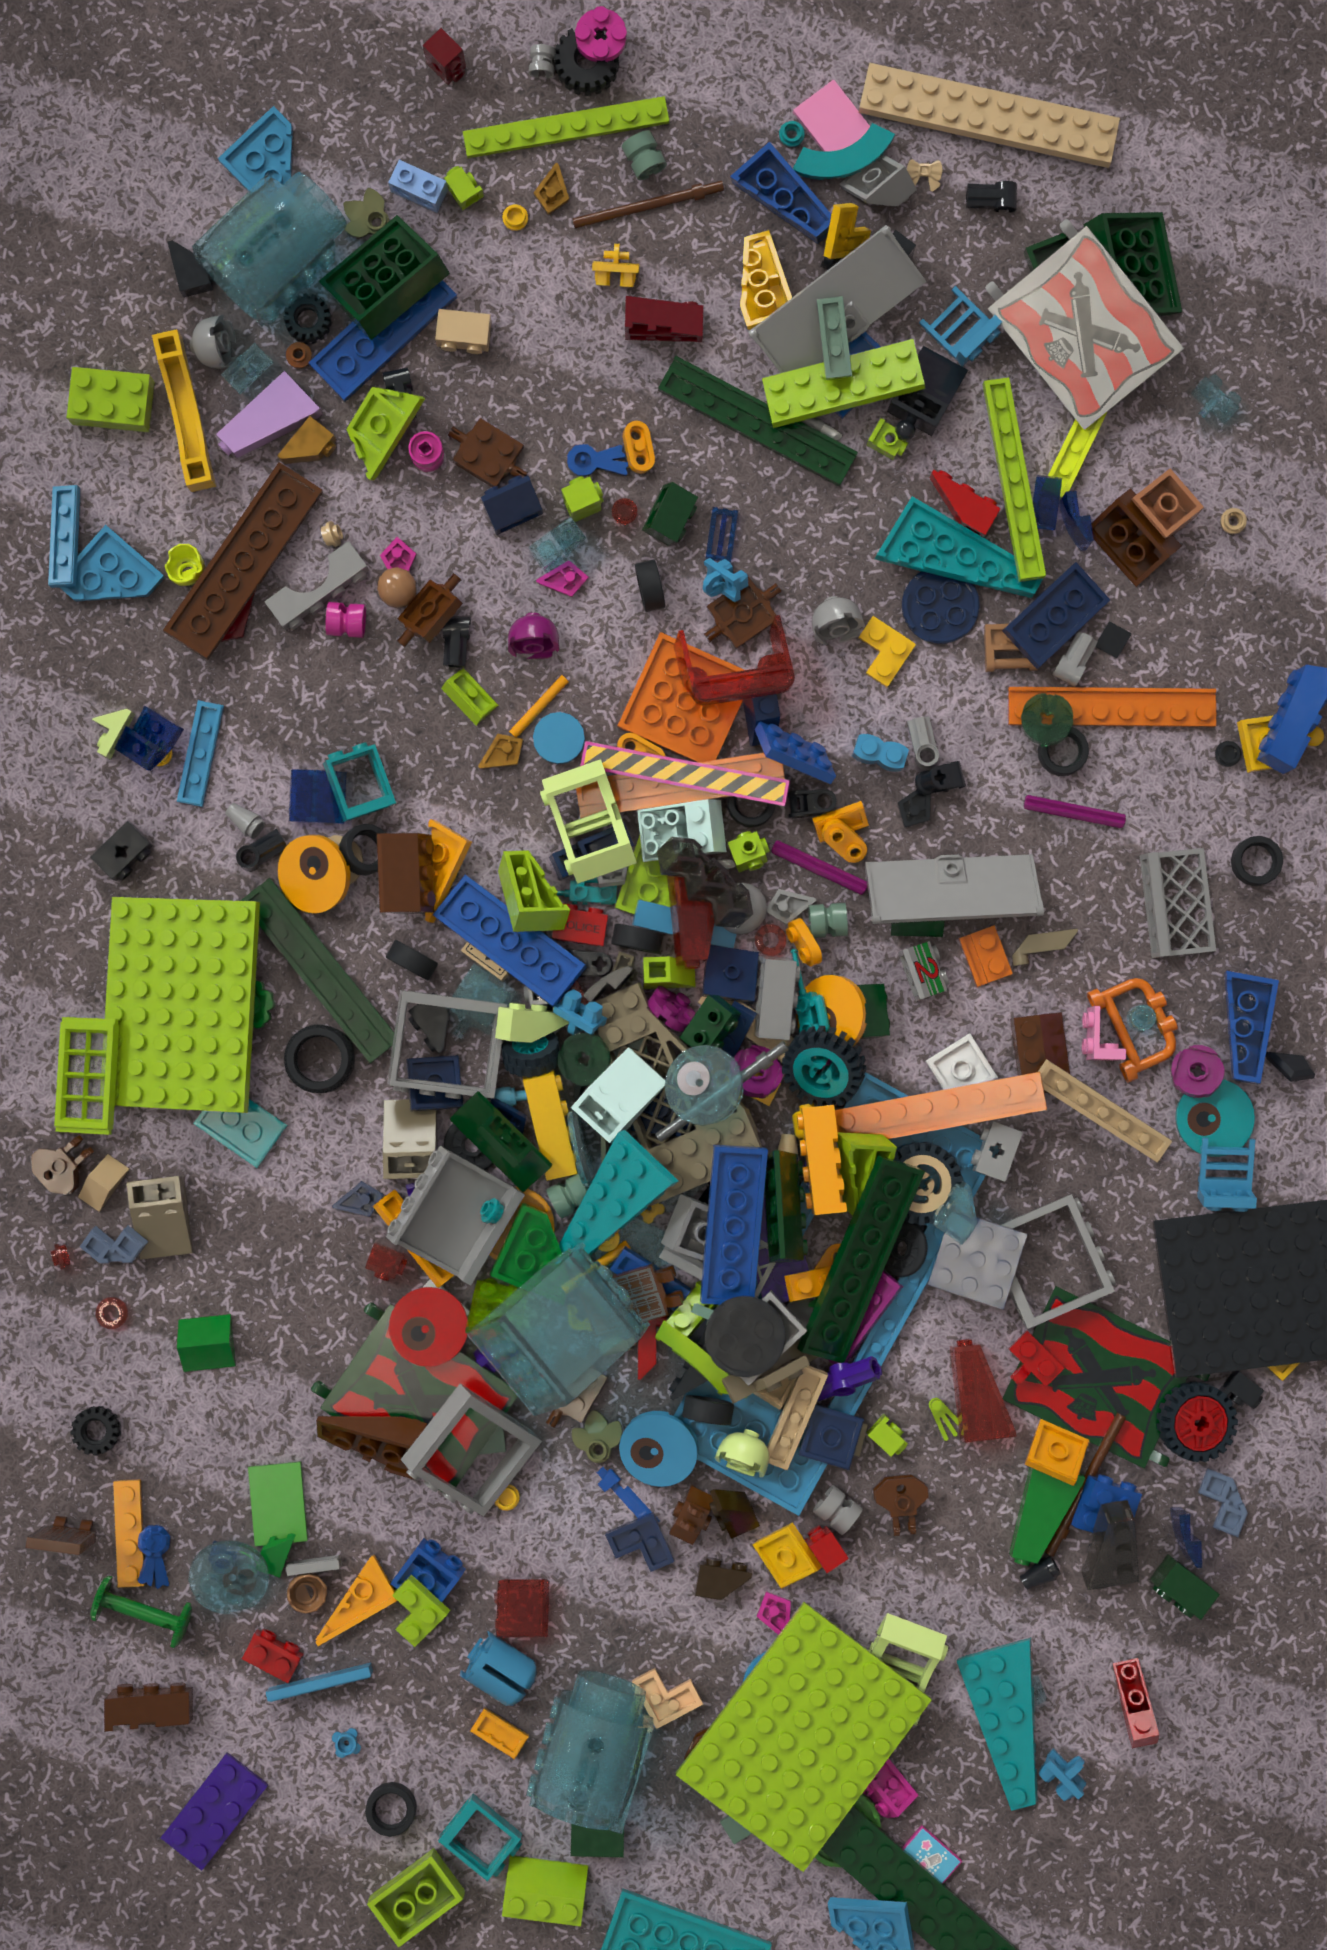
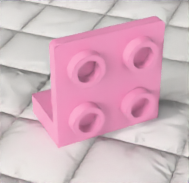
M1100 1006L1087 1008V1013H1083L1082 1027L1087 1028V1039L1082 1040V1054H1086V1060H1126V1049H1119V1044H1100Z

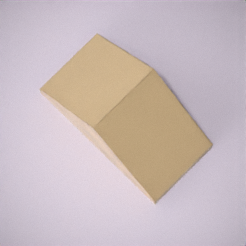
M107 1154L88 1175L78 1198L100 1212L129 1171V1168Z

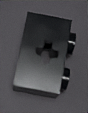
M127 821L90 858L112 880L117 881L120 879L122 881L132 873L133 869L131 866L137 861L143 862L152 853L150 848L153 844L131 822ZM120 848L128 849L126 851L128 854L127 858L120 857Z

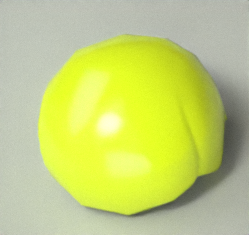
M178 544L168 551L169 559L167 564H165L166 573L173 583L179 586H190L196 583L205 570V563L197 548L190 544ZM192 567L191 569L182 572L184 568Z

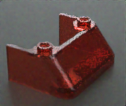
M780 615L774 617L769 631L774 654L762 657L756 669L707 676L703 669L692 667L684 630L678 631L674 651L682 685L697 704L712 705L780 694L792 688L795 675Z

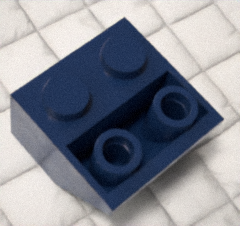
M516 476L508 481V485L502 488L498 486L486 490L484 492L485 495L481 497L483 508L496 535L543 514V509L529 476Z

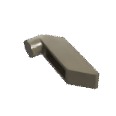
M1078 929L1027 935L1012 955L1013 966L1029 964L1028 954L1065 949L1078 932Z

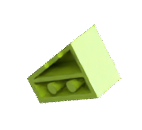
M503 851L498 874L513 932L564 930L570 909L567 904H562L557 896L558 891L555 887H551L546 881L544 871L530 851Z
M837 1132V1144L841 1158V1169L839 1170L844 1182V1195H842L843 1203L846 1202L847 1211L852 1216L878 1155L894 1160L897 1147L884 1135Z

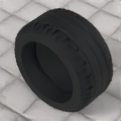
M311 1025L299 1030L291 1037L284 1053V1066L291 1081L302 1090L311 1093H328L340 1088L351 1076L355 1063L354 1050L349 1039L338 1029L327 1025ZM314 1037H326L332 1040L341 1052V1065L338 1072L332 1078L325 1081L308 1079L303 1075L298 1066L297 1058L301 1046L307 1040Z

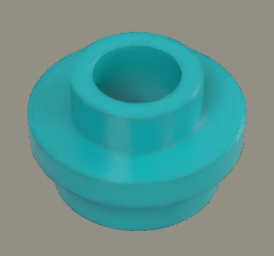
M788 121L781 126L779 139L785 146L796 147L804 140L805 131L800 123ZM789 131H795L797 136L795 138H789L787 136V133Z
M492 1198L482 1205L480 1214L483 1222L495 1224L502 1217L504 1206L500 1204L498 1199Z

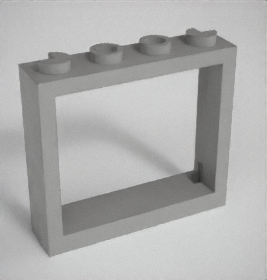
M400 990L387 1084L394 1086V1091L409 1092V1088L420 1089L419 1094L435 1096V1091L446 1092L445 1097L461 1099V1094L473 1096L479 1091L486 1099L494 1098L502 1039L495 1038L498 1008L507 1007V1004ZM408 1002L494 1014L484 1088L398 1077Z
M1072 1194L1000 1225L1013 1229L1067 1205L1102 1288L1034 1317L1015 1275L1009 1293L1026 1329L1115 1292L1113 1285H1116L1115 1279L1110 1270H1105L1102 1261L1105 1260L1104 1254L1099 1246L1095 1247L1091 1239L1094 1236L1092 1227L1089 1222L1084 1223L1080 1214L1084 1212L1079 1199H1074Z
M459 1384L405 1453L401 1461L409 1469L406 1473L417 1481L420 1478L425 1480L424 1484L434 1492H437L439 1489L443 1491V1496L452 1503H455L457 1500L461 1503L460 1506L470 1514H473L475 1511L484 1517L542 1441L527 1426L464 1385ZM469 1408H472L518 1438L473 1498L424 1468L425 1464Z

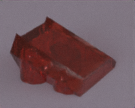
M504 1579L498 1581V1589L494 1593V1602L497 1605V1617L495 1619L497 1638L548 1637L549 1580Z

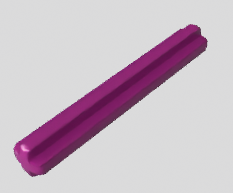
M1027 795L1024 799V809L1116 828H1123L1126 821V815L1032 795Z
M779 840L775 841L771 849L772 854L860 895L866 891L867 881Z

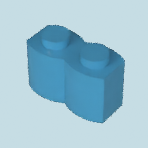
M861 734L856 740L852 757L864 764L877 763L887 771L898 772L904 768L909 749L897 742H883L874 735Z

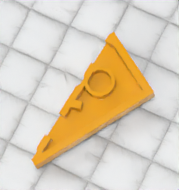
M430 819L428 827L432 828L431 835L434 845L432 858L435 871L433 884L436 897L434 910L436 911L446 899L472 841L442 823ZM425 913V920L434 923L436 920L433 916L434 913Z
M375 1555L369 1558L315 1639L317 1646L397 1601L392 1596L395 1590Z

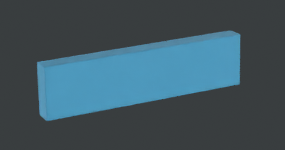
M78 485L54 486L52 490L48 585L51 588L76 586L81 490Z
M199 700L197 702L177 802L199 807L204 805L224 705Z
M643 900L637 901L632 923L633 926L728 948H734L737 935L723 928L718 919Z
M366 1663L269 1687L266 1691L267 1701L273 1702L370 1678L373 1673L372 1664Z

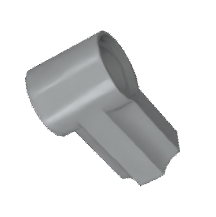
M1078 631L1066 654L1062 655L1059 660V664L1052 675L1076 687L1086 669L1085 664L1098 641L1092 636Z
M930 717L914 718L907 721L915 754V763L922 770H931L938 762L939 751L936 747ZM924 751L931 752L934 760L929 763L923 762L920 754Z

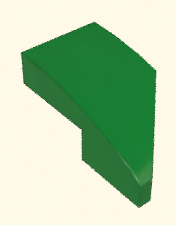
M290 1533L287 1535V1538L278 1539L276 1536L270 1537L267 1545H264L261 1550L256 1569L280 1578L296 1534Z

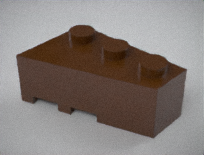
M158 1683L144 1684L143 1688H133V1684H119L117 1689H113L104 1699V1732L113 1731V1726L129 1725L131 1730L139 1729V1725H155V1727L188 1725L193 1720V1687H186V1683H172L170 1688H160Z

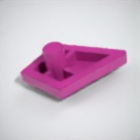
M396 537L380 554V557L387 569L398 567L409 572L416 553L401 539Z
M567 561L538 578L536 582L569 597H573L589 577L572 562Z
M766 1591L757 1617L779 1635L790 1620L791 1601Z

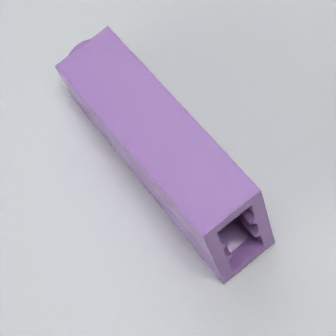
M284 371L216 434L221 441L218 443V446L228 456L233 453L236 458H239L301 427L309 416L313 419L319 418L322 412L312 399Z

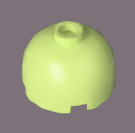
M745 1429L743 1433L734 1432L723 1439L718 1447L715 1459L719 1463L721 1459L727 1461L726 1467L739 1473L754 1477L755 1472H759V1476L764 1477L769 1463V1450L765 1443L758 1439V1433Z

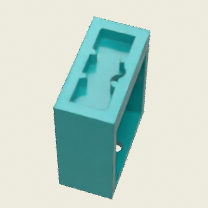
M367 742L352 747L353 752L343 754L342 750L327 755L329 760L323 763L344 822L396 804L375 744L368 746ZM368 755L382 797L348 808L334 766Z
M472 1794L441 1832L438 1842L488 1882L492 1875L497 1877L506 1865L503 1861L509 1854L514 1856L522 1845L520 1842L522 1833L475 1794ZM476 1810L510 1836L489 1865L454 1838Z

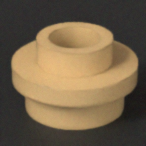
M1238 508L1226 510L1220 519L1222 529L1229 534L1240 533L1247 523L1246 515ZM1230 517L1237 519L1238 524L1236 526L1230 525Z
M329 521L326 523V526L321 527V534L326 545L340 546V540L343 539L340 526Z

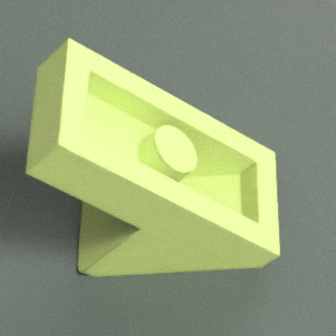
M124 709L92 719L109 729L107 734H102L97 743L99 747L97 752L111 760L136 714L128 709Z

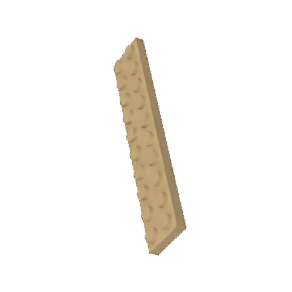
M869 63L858 112L1106 168L1110 167L1120 120V118L874 63Z

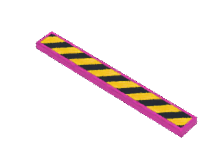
M585 741L580 765L583 766L601 759L605 772L784 807L786 806L790 780L588 741Z

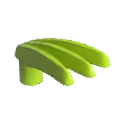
M932 1398L929 1401L930 1410L945 1441L948 1440V1436L940 1421V1417L953 1436H957L956 1430L945 1415L946 1413L962 1430L965 1429L961 1421L939 1398Z

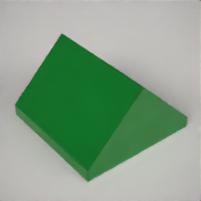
M231 1314L178 1320L177 1351L183 1372L236 1367Z

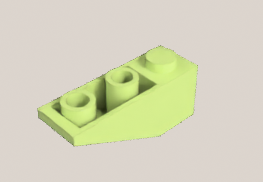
M509 1003V1007L498 1008L495 1038L532 1043L568 1025L569 1022L553 1013V1011L547 1010V1006L531 1004V1009H525V1004Z

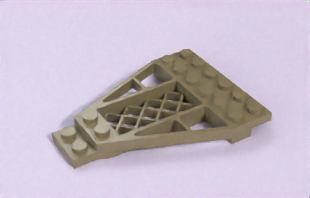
M640 983L595 1001L603 1006L602 1016L607 1018L606 1024L598 1028L599 1076L616 1060L613 1051L620 1049L618 1058L629 1047L627 1045L643 1038L644 1040L639 1051L634 1048L631 1049L639 1057H645L654 1061L652 1068L655 1071L658 1064L671 1068L667 1078L668 1083L665 1085L660 1099L654 1098L652 1100L658 1103L653 1116L642 1112L632 1123L641 1145L679 1180L678 1183L668 1188L664 1192L665 1194L659 1199L654 1200L648 1207L710 1182L713 1145L762 1147L757 1135L758 1130L749 1109L731 1092L725 1097L737 1108L736 1113L708 1125L704 1124L701 1115L690 1121L687 1130H678V1132L684 1135L670 1141L667 1138L660 1142L658 1138L651 1136L650 1134L655 1122L663 1126L669 1124L657 1118L662 1105L675 1110L670 1123L677 1118L679 1112H686V1110L681 1109L683 1100L688 1110L696 1105L693 1095H688L679 1087L671 1084L673 1076L677 1082L681 1066L670 1041L691 1062L703 1063L661 1021L660 1017L657 1018L652 1013ZM657 1033L659 1039L650 1035ZM649 1039L661 1044L656 1058L644 1053ZM663 1052L669 1063L660 1060ZM707 1068L710 1076L709 1083L712 1082L717 1088L722 1086L723 1083ZM703 1081L700 1082V1083H697L696 1085L699 1086V1087L702 1086V1085H703ZM669 1088L681 1093L677 1106L664 1101ZM640 1116L651 1120L647 1132ZM693 1125H695L696 1130L691 1131ZM601 1136L602 1164L609 1150V1142ZM650 1140L660 1145L653 1147Z

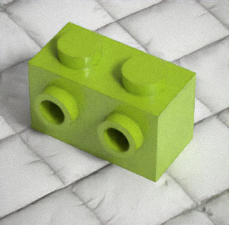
M583 476L577 477L569 482V486L561 489L564 504L573 523L601 511V503L604 502L603 493L598 482L593 483L590 476L585 479Z

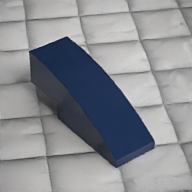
M624 824V827H625L627 836H628V838H629L631 847H634V843H633V841H632V839H631V837H630V835H629V832H628V830H627V828H626V826H625V824ZM611 827L580 840L571 846L575 858L618 844L614 828ZM564 848L551 854L549 857L559 880L569 877L564 861L568 860Z

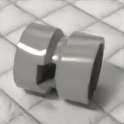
M832 1485L825 1493L826 1499L824 1501L820 1499L815 1505L813 1512L824 1521L830 1520V1526L843 1535L855 1523L863 1508L852 1499L846 1500L845 1493L835 1485Z

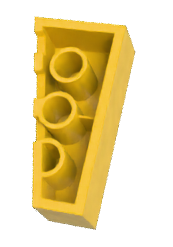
M554 1069L538 1077L523 1076L524 1088L539 1151L552 1163V1167L545 1173L546 1180L577 1174L576 1166L581 1165L578 1149L573 1150L571 1141L575 1140L572 1125H567L565 1116L569 1115L566 1100L561 1101L559 1092L563 1090L561 1076H556Z

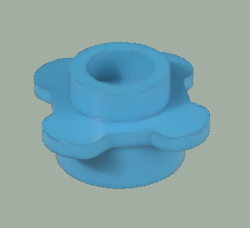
M349 1728L346 1732H335L333 1734L332 1741L335 1742V1754L339 1758L360 1752L361 1745L357 1742L356 1736L358 1732L356 1729ZM344 1741H348L349 1745H345Z

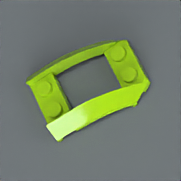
M701 1280L696 1282L695 1288L685 1298L683 1305L679 1306L667 1321H663L655 1339L661 1340L671 1347L674 1353L701 1373L718 1390L717 1393L722 1396L723 1394H728L722 1379L730 1374L720 1369L713 1362L710 1355L689 1339L705 1320V1318L691 1312L694 1303H698L711 1310L715 1306H719L717 1304H701Z

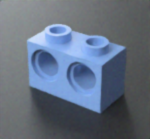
M401 160L398 161L388 182L392 193L438 213L448 192L445 180Z

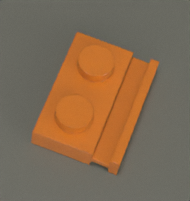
M995 925L959 938L976 987L1013 974Z

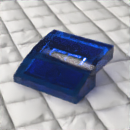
M1067 491L1059 501L1062 519L1075 545L1080 551H1086L1094 541L1090 515L1080 516L1077 491Z
M144 706L134 727H125L114 749L146 770L151 771L170 752L184 728L155 710Z
M291 770L289 822L345 823L326 771ZM335 771L346 800L347 772Z
M1170 1507L1172 1527L1182 1553L1196 1568H1202V1541L1191 1533L1190 1514L1181 1507Z

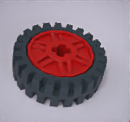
M1191 1381L1190 1384L1182 1383L1180 1388L1174 1387L1171 1389L1172 1394L1165 1395L1164 1399L1166 1401L1165 1403H1160L1161 1413H1157L1156 1417L1159 1420V1423L1156 1424L1157 1430L1161 1432L1159 1436L1164 1441L1163 1444L1179 1457L1193 1462H1207L1209 1458H1218L1219 1452L1224 1454L1227 1451L1225 1446H1231L1233 1440L1230 1439L1231 1436H1236L1237 1430L1234 1429V1425H1238V1419L1234 1417V1415H1237V1412L1232 1407L1233 1402L1218 1388L1203 1382Z

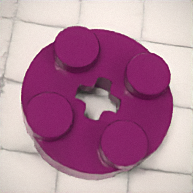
M658 986L648 1000V1006L657 1018L662 1015L667 1019L665 1025L679 1032H684L696 1014L689 1005L691 1003L690 999L685 994L678 993L676 995L663 986Z
M755 1045L740 1050L735 1055L730 1066L731 1078L755 1062L756 1057L765 1051L767 1053L770 1049ZM777 1059L774 1060V1064L768 1069L759 1071L763 1076H752L738 1086L737 1089L749 1097L760 1099L768 1097L769 1094L777 1089L782 1080V1066L780 1067Z
M1193 1045L1182 1052L1180 1051L1175 1056L1171 1066V1077L1174 1087L1181 1093L1193 1098L1211 1096L1220 1087L1225 1070L1223 1062H1221L1218 1054L1213 1049L1203 1045ZM1198 1065L1201 1066V1071L1205 1072V1074L1195 1077L1194 1073L1190 1072V1069H1195Z

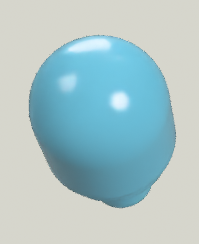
M511 1086L495 1089L494 1097L511 1107L516 1106L517 1101L527 1100L525 1090L515 1091V1087L511 1088Z

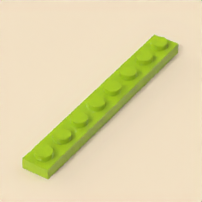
M665 96L466 130L463 131L468 159L669 124Z
M1008 377L986 380L982 385L1018 580L1022 582L1043 579L1046 576L1010 379Z

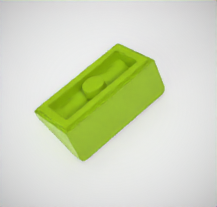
M464 668L446 680L441 688L476 726L498 706Z

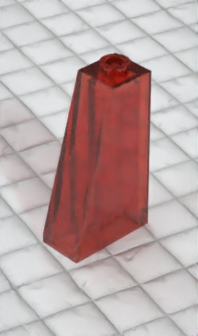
M723 865L672 868L667 873L676 966L684 965L685 969L700 968V964L708 960L724 873Z
M972 1339L957 1340V1345L950 1346L960 1441L966 1443L1017 1437L1016 1430L981 1345L973 1344Z

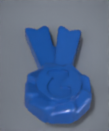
M581 444L574 446L567 455L568 468L577 476L591 475L596 468L627 476L626 469L629 465L628 462L614 461L626 457L622 452V445L596 452L591 446Z
M161 1525L145 1527L138 1537V1548L145 1555L138 1583H146L152 1586L154 1574V1582L157 1589L162 1585L169 1586L162 1555L169 1549L171 1537Z

